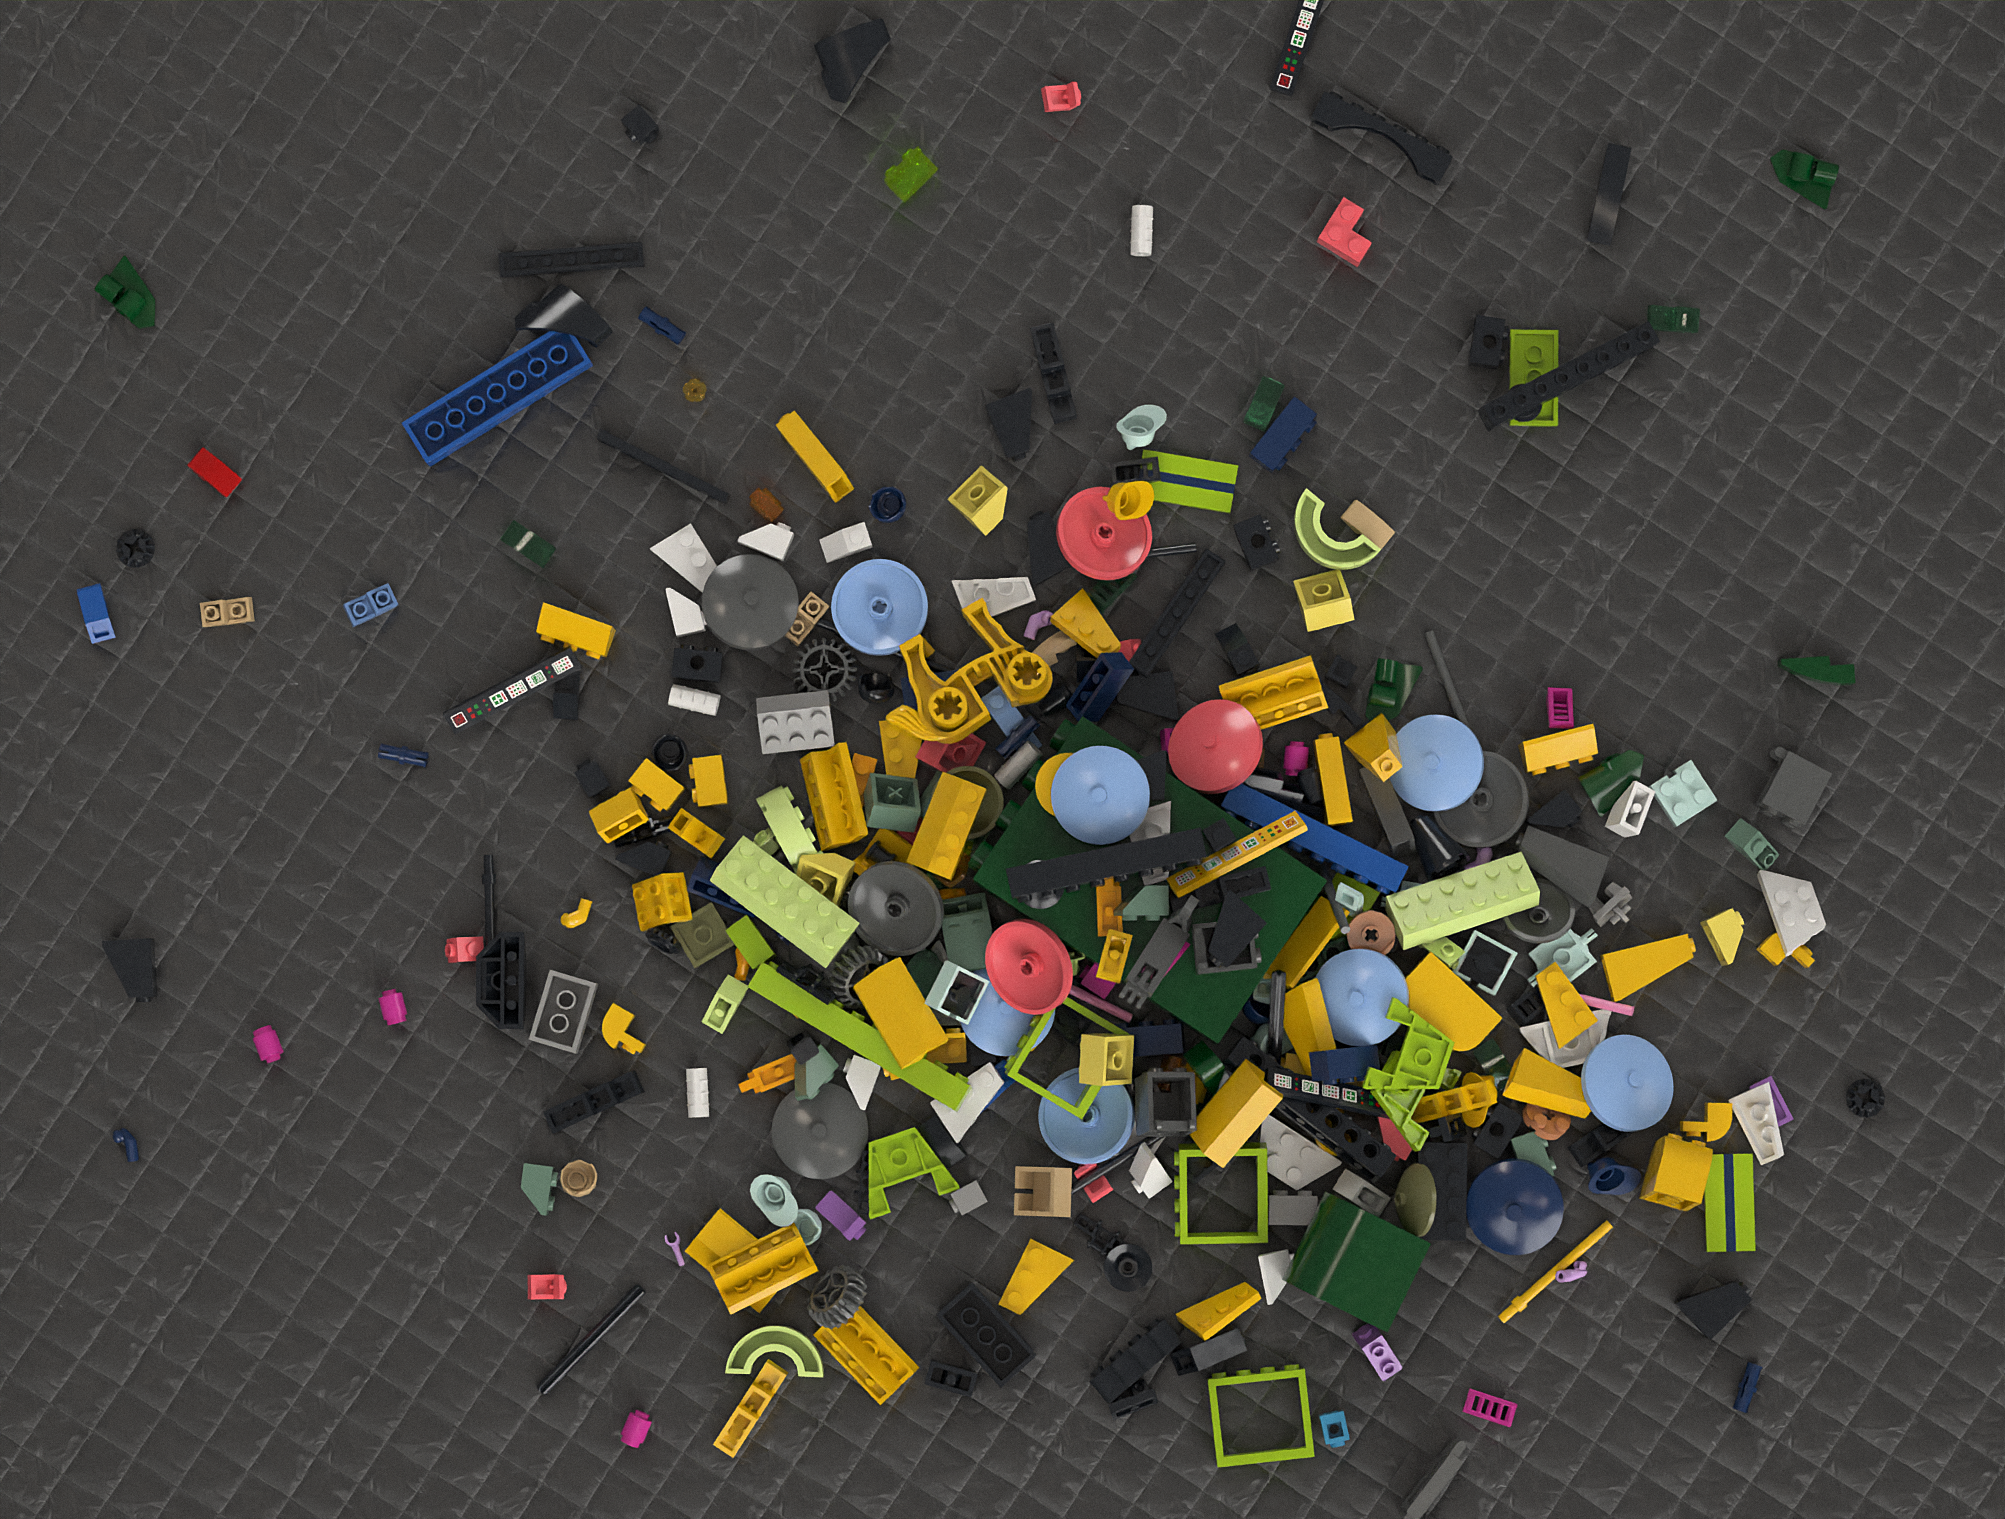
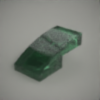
M1649 305L1647 321L1650 322L1654 331L1698 333L1700 309L1681 306Z
M1263 375L1243 423L1265 432L1285 385Z
M515 520L512 521L500 539L542 568H544L556 550L553 545Z
M1491 1038L1473 1050L1472 1053L1484 1069L1486 1075L1494 1077V1084L1499 1092L1505 1088L1512 1067L1494 1039Z

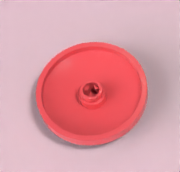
M1109 487L1088 488L1074 495L1062 509L1056 526L1057 542L1065 559L1077 571L1099 580L1120 579L1133 573L1147 557L1152 544V529L1147 514L1136 519L1119 520L1108 509L1107 502L1102 499L1103 496L1108 495Z
M1229 700L1203 702L1185 713L1172 731L1168 746L1171 768L1182 783L1196 792L1218 794L1232 790L1243 783L1256 768L1262 753V732L1254 716L1240 704Z
M1015 919L1005 923L991 935L985 952L986 970L995 991L1008 1005L1020 1012L1038 1015L1047 1013L1064 1002L1072 986V963L1066 947L1051 929L1034 920Z

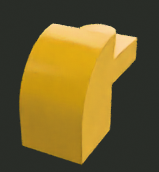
M682 808L667 827L710 858L713 857L725 840L724 837Z
M1777 932L1768 936L1756 949L1774 966L1778 965L1786 957ZM1805 945L1799 946L1791 954L1804 968H1809L1815 961L1811 957L1813 953Z
M615 1003L611 1005L602 1023V1032L606 1042L613 1049H616L621 1041L624 1043L622 1048L632 1054H635L636 1051L642 1053L646 1044L626 1033L635 1015Z
M1705 1103L1704 1122L1680 1121V1131H1686V1136H1701V1132H1704V1141L1706 1142L1720 1139L1731 1126L1732 1103Z

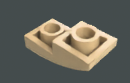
M1354 500L1340 517L1356 534H1363L1380 549L1385 546L1395 533L1381 518L1358 500Z
M810 592L798 606L794 624L785 637L799 647L830 606Z
M252 597L200 603L203 627L255 621Z
M1059 631L1041 643L1032 653L1040 656L1051 667V665L1058 662L1056 653H1064L1070 647L1077 645V643L1064 632Z

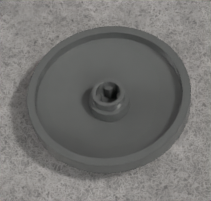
M746 554L735 556L722 562L709 575L703 589L702 612L709 629L718 639L734 648L759 650L774 645L789 632L797 616L798 592L793 579L781 565L764 556Z
M1483 751L1484 769L1482 778L1477 789L1469 799L1453 809L1434 812L1439 826L1458 843L1476 848L1496 846L1511 838L1523 824L1529 807L1528 786L1521 771L1507 758L1489 751Z
M886 861L869 867L854 882L848 898L849 915L860 923L856 932L869 946L885 954L905 956L917 953L933 941L942 926L944 907L936 885L924 872L907 863Z
M823 1083L818 1088L820 1092L811 1100L804 1099L798 1101L795 1098L794 1089L781 1101L773 1117L772 1140L778 1156L792 1171L807 1178L828 1179L845 1173L857 1163L867 1145L869 1126L865 1111L859 1108L852 1093L836 1084Z

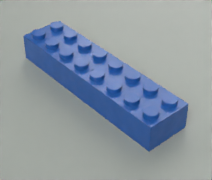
M549 331L403 421L402 425L425 462L431 467L591 368L593 364L575 336Z
M1242 783L1227 792L1220 806V809L1235 819L1239 818L1245 821L1244 825L1253 831H1257L1296 811ZM1296 811L1306 824L1308 830L1288 840V848L1298 853L1304 850L1310 853V859L1320 864L1326 861L1332 864L1330 869L1340 874L1348 872L1354 875L1352 879L1365 885L1367 883L1374 885V890L1384 896L1389 895V893H1396L1409 866Z

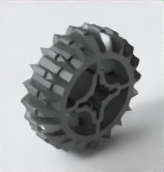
M822 638V645L818 646L817 640L814 639L812 640L814 645L812 649H810L807 643L804 644V648L807 650L806 654L800 650L797 652L802 657V660H793V663L800 665V667L792 669V673L800 674V676L795 677L793 680L794 683L803 682L798 687L799 691H803L805 688L808 689L806 693L828 690L829 695H831L832 700L835 702L837 701L835 693L839 692L840 696L844 697L845 693L842 688L852 689V686L847 681H856V677L851 676L850 672H857V668L850 667L849 665L855 663L856 660L855 658L847 660L846 657L851 654V650L848 649L844 653L841 652L845 646L843 643H840L836 648L834 647L836 644L835 639L831 640L830 645H826V638ZM828 651L837 654L842 659L844 666L830 664ZM821 652L820 661L817 665L805 667L812 655ZM824 658L825 663L828 665L827 667L832 669L831 672H827L825 683L824 677L821 676L822 673L818 674V671H813L822 669ZM805 674L818 676L821 680V690L811 686L806 680ZM844 674L841 682L834 688L829 689V679L833 675Z
M857 945L855 950L848 949L847 955L841 954L842 959L839 962H835L836 968L830 970L833 976L828 979L831 984L829 988L836 994L835 999L855 1010L858 1007L862 1009L865 1007L853 986L878 967L888 963L887 957L878 949L867 945L864 947Z
M843 1264L839 1267L834 1266L832 1271L827 1270L826 1275L820 1276L818 1283H814L815 1288L810 1291L811 1296L807 1299L809 1302L807 1309L811 1318L825 1328H839L842 1323L847 1324L850 1317L854 1318V1313L860 1311V1304L864 1303L863 1297L867 1294L865 1291L867 1288L865 1279L853 1267L844 1266Z

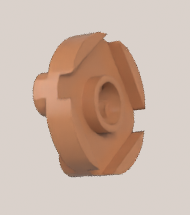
M1374 910L1360 912L1350 921V932L1346 933L1351 949H1370L1383 955L1390 952L1395 942V929L1393 923L1385 914ZM1367 929H1376V940L1369 939L1367 941L1365 939L1367 935L1365 931Z
M1529 1103L1523 1108L1522 1115L1525 1124L1528 1127L1531 1125L1536 1130L1534 1134L1546 1140H1556L1570 1127L1571 1118L1569 1114ZM1543 1114L1548 1115L1550 1117V1120H1547V1117Z

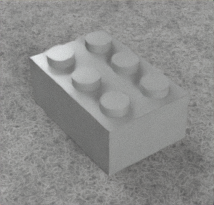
M828 690L756 698L762 754L835 746Z
M550 970L529 1040L578 1054L599 984Z

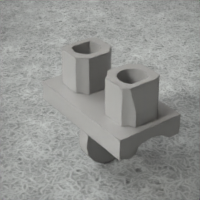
M1612 882L1604 890L1610 900L1604 905L1598 898H1595L1589 908L1595 922L1600 927L1608 920L1613 925L1619 920L1625 924L1629 921L1625 914L1631 910V907L1627 904L1632 899L1630 891L1625 886L1621 888Z

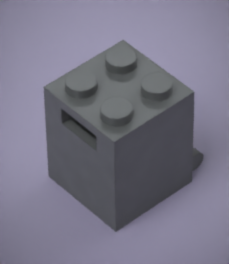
M1777 747L1769 752L1770 758L1777 761V764L1755 805L1760 807L1759 812L1771 818L1772 816H1777L1782 819L1781 823L1794 829V827L1806 825L1832 773L1791 751Z
M1217 922L1193 924L1191 926L1196 975L1257 968V963L1261 962L1260 947L1255 948L1254 939L1259 938L1257 934L1248 944L1249 957L1239 958L1238 955L1227 968L1223 965L1218 968L1209 960L1211 954L1208 952Z
M1149 1068V1071L1142 1072V1075L1135 1078L1137 1137H1184L1197 1131L1195 1072H1187V1068H1173L1169 1072H1163V1068ZM1152 1083L1170 1084V1093L1153 1092Z

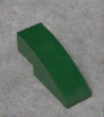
M1829 656L1780 659L1777 661L1780 668L1810 681L1831 685L1855 684L1854 664L1830 666Z

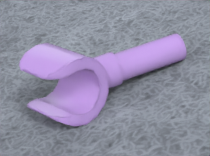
M674 1232L677 1239L674 1243H669L668 1236L665 1235V1242L672 1247L679 1266L684 1265L679 1247L680 1236Z

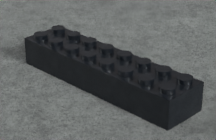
M1201 828L1011 867L1006 869L1012 900L1017 899L1018 903L1032 901L1033 895L1041 894L1042 898L1056 896L1057 890L1066 889V893L1081 890L1080 886L1090 884V888L1105 885V880L1114 879V882L1118 883L1129 880V875L1138 874L1139 878L1151 876L1154 874L1153 870L1162 868L1163 873L1177 870L1180 864L1186 863L1187 868L1202 865V860L1206 859L1207 856Z

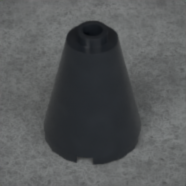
M1418 815L1410 821V828L1415 839V848L1429 882L1434 881L1435 878L1440 879L1454 874L1463 867L1461 862L1464 859L1467 862L1470 860L1468 852L1429 816L1423 817Z

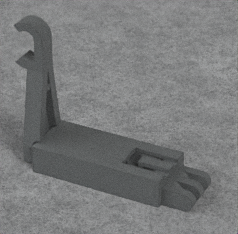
M1191 895L1184 907L1170 914L1167 919L1164 918L1126 977L1124 981L1126 985L1119 994L1120 998L1123 999L1127 991L1132 993L1127 1002L1131 1004L1135 997L1140 998L1135 1006L1138 1009L1141 1008L1147 997L1151 998L1190 936L1188 931L1191 928L1192 911L1199 902L1197 898Z
M1454 1437L1447 1447L1442 1450L1400 1505L1403 1509L1399 1515L1403 1519H1420L1463 1462L1458 1457L1466 1448V1443L1459 1437Z

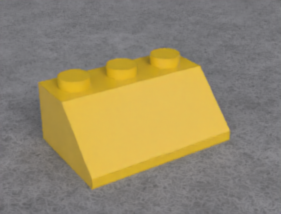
M544 602L536 630L541 635L540 639L552 644H554L555 640L564 643V648L571 645L575 652H577L578 648L586 650L587 656L598 660L600 656L607 657L616 631L610 625Z
M1593 724L1524 741L1518 745L1525 773L1532 772V776L1546 773V768L1555 766L1556 770L1569 767L1570 761L1578 760L1579 764L1592 761V756L1598 754Z

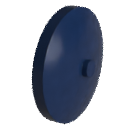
M1524 1159L1497 1161L1484 1168L1476 1176L1469 1188L1466 1201V1214L1473 1233L1483 1244L1499 1253L1524 1255L1537 1251L1553 1239L1562 1223L1564 1201L1561 1189L1554 1177L1546 1169L1534 1162Z

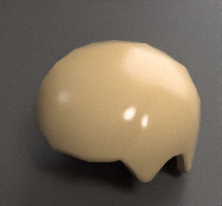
M576 1160L568 1163L561 1170L560 1183L563 1190L569 1195L582 1197L590 1194L596 1186L597 1172L592 1163L589 1164L582 1160Z

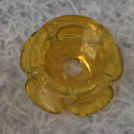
M691 379L688 383H685L683 392L688 401L700 402L705 398V392L707 391L705 383L700 382L699 379Z

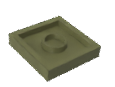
M712 902L692 913V920L677 922L670 926L694 968L699 967L735 945L725 931L727 926Z

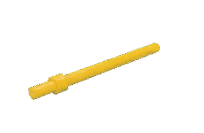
M1607 1220L1525 1293L1520 1297L1517 1295L1511 1301L1512 1304L1498 1315V1318L1505 1323L1518 1311L1522 1312L1527 1307L1526 1304L1555 1279L1557 1271L1568 1268L1613 1228Z

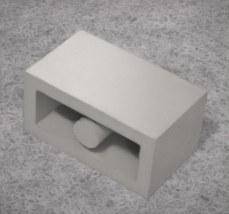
M1273 1190V1195H1268V1225H1309L1317 1209L1318 1196H1312V1191H1298L1297 1195H1288L1287 1190Z

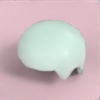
M798 1209V1215L794 1223L805 1245H811L820 1237L822 1223L818 1215L810 1209Z

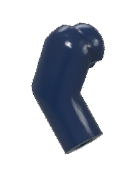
M125 1128L113 1131V1140L116 1143L123 1142L125 1145L127 1161L139 1160L137 1140Z

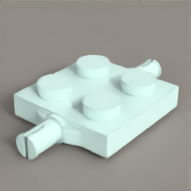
M1570 928L1561 938L1539 944L1528 953L1536 963L1538 970L1527 979L1528 982L1533 981L1535 975L1553 962L1558 964L1568 980L1572 982L1597 962L1590 954L1587 944L1598 935L1596 933L1592 934L1594 930L1591 928L1580 937ZM1533 981L1531 985L1534 987L1537 981Z

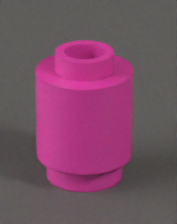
M1290 741V746H1285L1283 768L1286 769L1285 775L1297 776L1298 772L1308 768L1309 747H1304L1305 742Z
M396 989L382 992L383 997L378 999L383 1019L387 1021V1025L407 1021L405 1017L407 1011L402 992L397 993Z
M271 1025L255 1030L253 1032V1042L261 1061L266 1060L267 1063H271L280 1059V1054L284 1051L275 1030H272Z
M636 1410L635 1413L630 1412L621 1431V1441L638 1448L640 1443L644 1442L652 1424V1421L648 1419L650 1415L640 1410Z

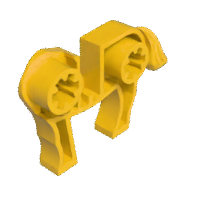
M983 597L963 608L962 614L993 652L968 663L944 682L928 667L925 660V644L920 634L899 645L900 652L908 669L910 686L917 699L918 712L910 706L901 705L886 715L885 719L889 724L903 729L918 739L952 744L961 741L991 720L988 709L974 686L991 676L996 680L1012 708L1038 702L1048 694L1053 680L1049 665L1037 654L1026 651L1023 645L1015 642L1005 633L1002 626L991 617Z

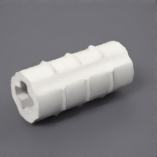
M1132 206L1130 255L1151 256L1153 243L1152 220L1154 219L1152 206Z
M673 684L668 705L716 716L721 695Z
M1027 740L1024 745L1010 756L1004 765H1001V768L994 776L1005 788L1010 790L1043 754L1032 742Z
M707 1068L686 1069L688 1118L709 1117Z

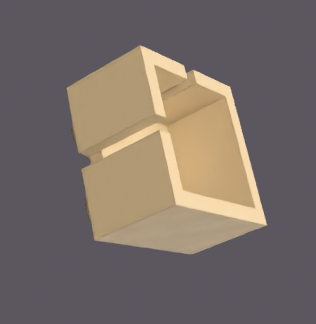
M1016 1166L1015 1188L1033 1189V1194L1015 1193L1014 1215L1070 1217L1072 1168Z

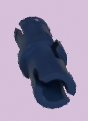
M647 306L638 317L639 320L655 329V333L666 336L676 345H679L686 335L685 331L669 322V318L666 316L663 318Z
M1029 715L1015 730L1012 729L1010 731L1011 734L995 749L1007 759L1021 744L1024 745L1026 743L1025 740L1041 725Z
M384 743L380 744L379 750L388 751L389 753L378 752L379 759L398 761L401 765L408 763L425 768L428 761L420 760L418 757L428 759L429 752L410 750L408 746L400 748Z
M1747 1362L1742 1382L1738 1384L1740 1388L1732 1407L1733 1409L1748 1413L1753 1393H1756L1758 1389L1755 1387L1763 1367Z

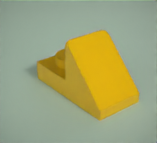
M1112 929L1108 930L1096 974L1097 978L1120 984L1133 935Z

